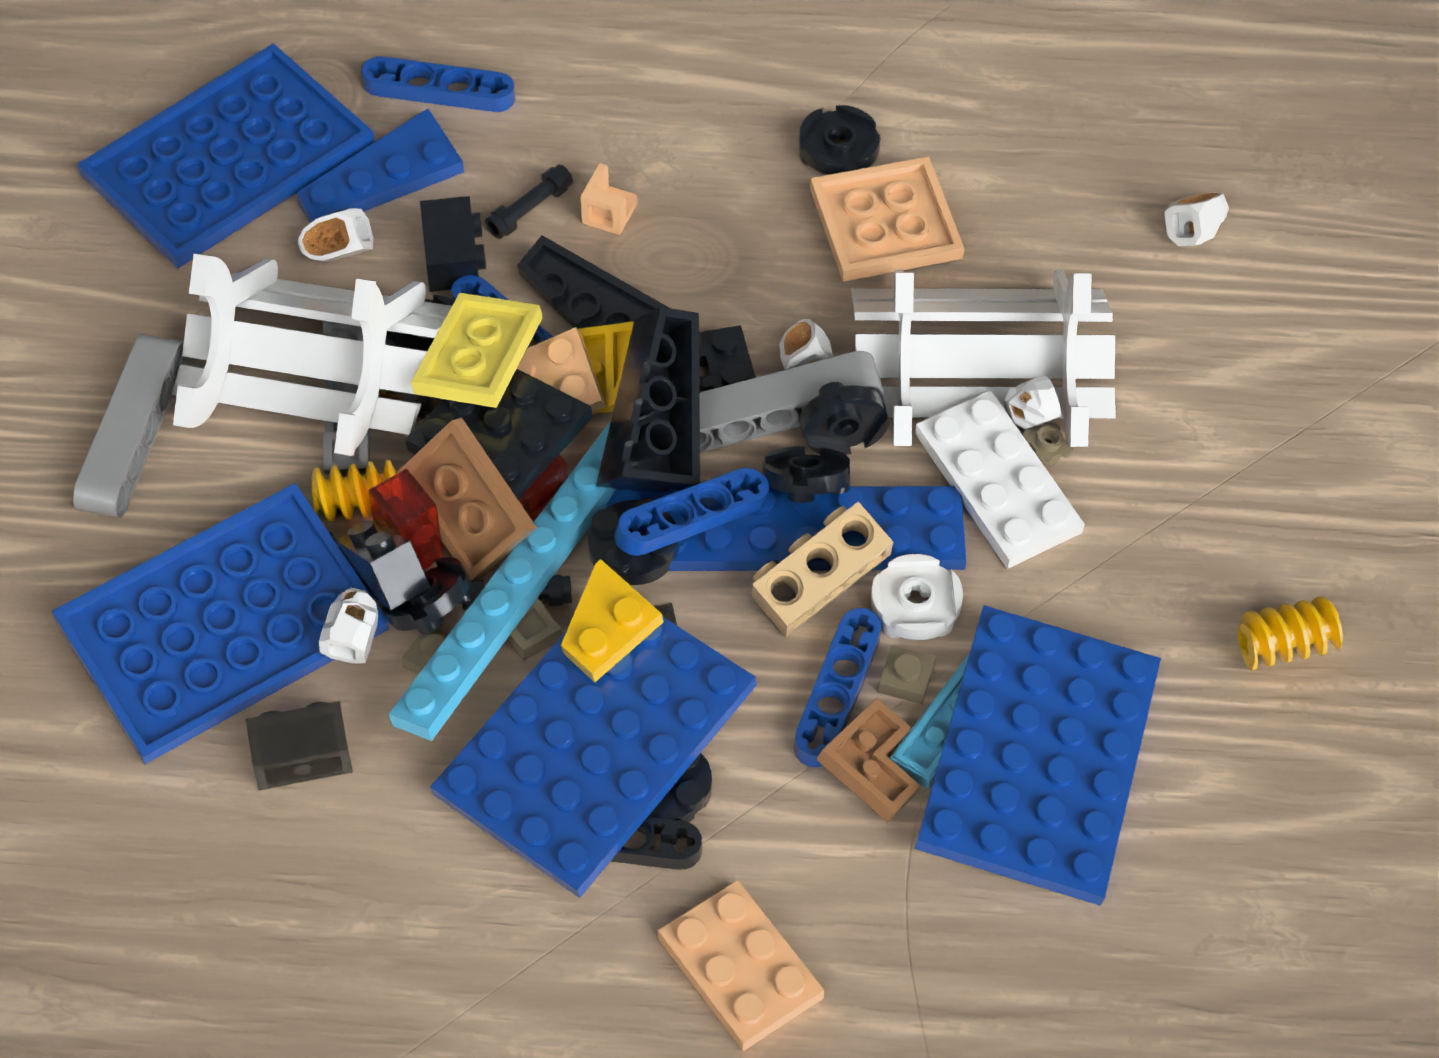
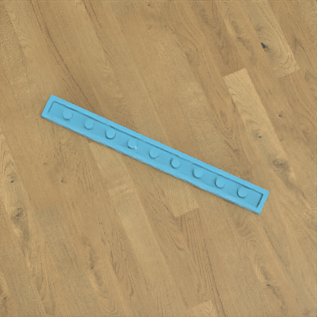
M610 422L534 521L537 528L512 550L390 711L389 717L392 726L430 741L433 740L547 586L550 579L590 528L593 515L597 511L604 509L616 490L613 488L596 487Z

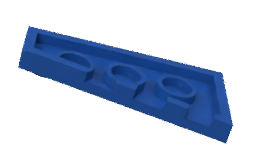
M427 108L297 191V200L308 221L311 223L317 218L352 208L362 209L363 212L464 173V166L457 151L429 108Z

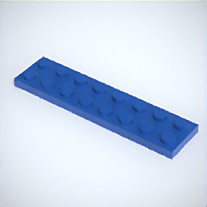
M850 486V490L846 493L815 494V499L812 502L796 503L788 500V493L769 489L765 501L758 511L679 541V552L677 558L675 557L669 564V571H759L771 561L779 564L790 555L788 549L800 537L807 533L813 537L826 527L823 522L832 512L841 506H845L848 510L858 501L894 542L891 555L872 570H885L888 568V562L896 557L908 554H923L940 560L939 566L946 570H965L966 548L962 496L955 486ZM616 489L607 502L606 508L627 500H641L643 498L656 500L679 490L638 492ZM712 498L700 499L701 504L709 510L717 511L722 509L721 505ZM671 511L667 512L673 518L676 525L685 523L684 518L680 514ZM848 531L842 535L845 543L850 546H861L866 542L865 537L857 531ZM814 558L807 563L810 571L831 570L830 564L822 558Z

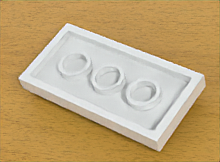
M991 390L916 424L915 435L949 485L955 486L961 494L962 504L1007 569L1083 532L1084 522Z

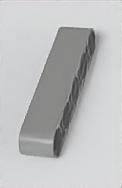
M140 334L137 337L77 478L73 493V503L76 510L121 518L125 514L173 397L171 394L179 366L185 365L186 357L182 356L184 341Z
M854 351L700 392V453L800 427L799 418L803 409L812 399L819 396V389L830 382H840L844 386L858 385L876 388L884 395L872 354L866 351Z

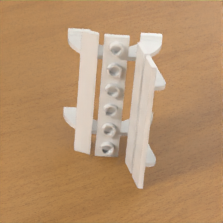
M201 254L193 255L189 294L199 295V301L209 303L211 317L187 313L182 356L207 361L205 368L189 365L179 366L171 394L176 396L173 425L186 428L198 427L210 417L218 403L338 423L334 453L349 456L354 455L355 449L360 445L369 428L407 435L414 430L421 404L378 397L379 389L414 394L411 380L427 351L386 345V332L393 331L435 338L452 307L450 305L425 302L426 288L423 282L413 281L393 295L386 296L381 294L376 281L356 279L355 291L277 279L278 264L273 259H264L241 273L235 272L230 274L228 267L220 258ZM241 307L361 326L363 341L235 321V308ZM233 364L359 386L357 393L231 373L228 372V365Z
M895 269L894 288H851L855 320L899 321V334H855V351H866L872 354L879 378H898V386H882L888 417L894 418V446H912V418H931L989 390L993 392L1006 411L1004 405L1005 397L1009 389L1014 388L1003 386H910V378H1039L1045 375L1048 378H1063V387H1054L1061 409V417L1059 418H1064L1066 440L1070 447H1088L1089 418H1116L1115 387H1076L1075 379H1114L1115 335H1076L1078 321L1112 322L1113 313L1103 289H1091V273H1072L1068 281L1064 270H1055L1053 289L913 288L914 273H904L903 270ZM911 321H1064L1063 335L910 334ZM1019 409L1020 415L1023 416V410Z

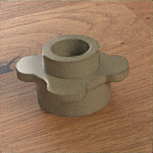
M1046 422L1043 427L1035 430L1028 428L1022 434L1044 466L1056 464L1060 456L1069 457L1073 451V447H1070L1063 438L1060 427L1054 422Z

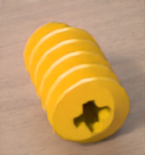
M390 459L385 460L382 473H378L373 462L368 461L364 475H360L355 463H350L346 477H342L337 465H332L329 478L327 479L324 478L319 467H314L312 473L314 511L319 516V512L322 510L327 521L334 522L337 510L340 509L344 518L348 521L352 520L355 507H358L362 516L367 519L371 516L373 505L377 506L382 517H386L389 514L391 503H394L399 514L405 515L404 484L396 474L398 471L395 470Z
M1323 596L1314 598L1312 602L1300 600L1294 606L1285 603L1278 606L1277 610L1266 607L1259 614L1255 611H1248L1243 614L1238 629V642L1241 654L1250 671L1257 669L1259 655H1261L1264 664L1270 667L1275 664V652L1279 653L1284 663H1289L1293 657L1292 648L1296 649L1301 659H1307L1310 656L1311 644L1319 656L1327 653V641L1329 640L1336 650H1340L1342 646V628L1338 612L1330 600Z

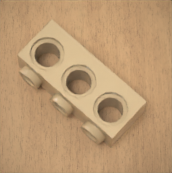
M859 501L848 510L845 506L836 509L823 522L826 526L813 537L809 533L803 535L788 549L790 552L788 557L779 564H776L775 561L767 563L753 576L756 582L752 584L751 597L785 637L891 555L894 542ZM848 531H857L865 537L866 542L861 546H850L845 543L842 535ZM814 558H822L830 564L831 570L824 574H816L810 571L807 563ZM785 585L795 591L796 597L789 602H781L776 600L771 592L774 588Z

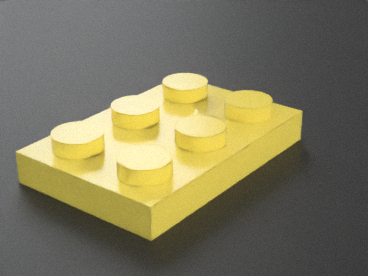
M459 293L411 380L414 394L497 408L542 320L540 305Z

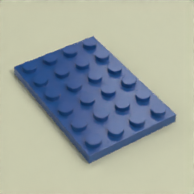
M272 43L79 162L77 166L82 178L174 266L180 268L191 261L194 254H202L375 141L372 129Z
M294 483L54 609L52 614L143 763L147 764L335 660L320 653L319 649L321 631L331 604L334 603L339 594L351 587L364 590L370 596L371 594L297 484ZM378 605V623L374 638L389 630V621ZM349 606L346 608L345 613L363 621L365 610L361 607Z
M983 605L915 849L1101 906L1107 891L1161 658Z
M663 616V623L596 682L592 681L563 654L561 643L567 632L566 630L430 786L435 797L578 898H581L757 686L756 676Z

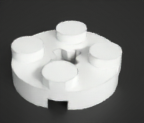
M923 554L903 555L888 562V568L883 570L880 575L878 572L874 578L871 591L872 611L879 617L882 631L891 638L901 637L908 640H927L951 633L954 623L960 615L963 599L962 584L955 572L951 569L950 574L945 568L939 566L940 560ZM916 590L920 591L921 597L929 599L923 601V603H912L906 598L910 597L911 591Z

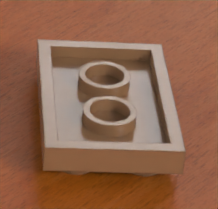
M462 418L451 420L396 472L452 557L457 558L469 574L470 581L481 579L537 528Z

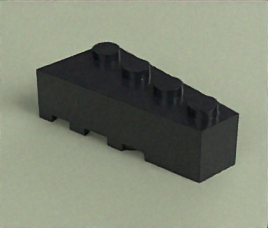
M659 307L634 319L596 487L634 490L638 492H665L667 490L681 491L700 484L699 313Z

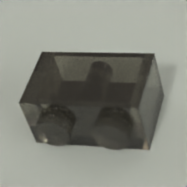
M340 701L330 703L314 702L304 708L283 712L267 711L257 717L245 719L252 765L259 790L353 772Z

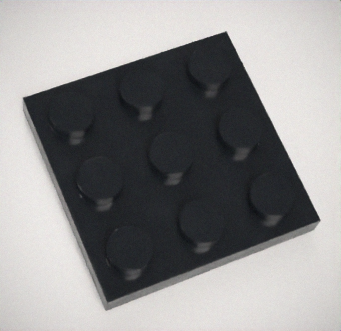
M516 369L497 408L443 399L409 434L405 442L407 450L417 454L451 420L462 418L519 500L593 418L590 405Z

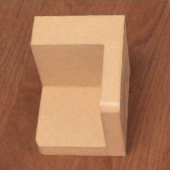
M599 163L581 195L582 224L621 235L638 204V196L634 193L609 186L608 165Z

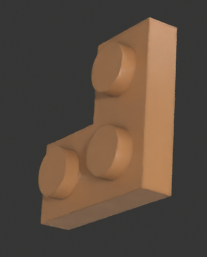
M878 698L842 730L821 751L816 759L887 822L915 796L921 787L919 783L888 757L912 728Z

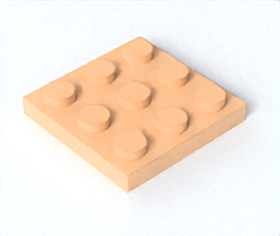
M929 156L810 178V191L843 282L892 273L895 269L908 270L963 259L964 246Z

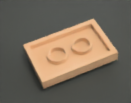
M738 880L658 930V940L742 1051L824 998L822 986Z

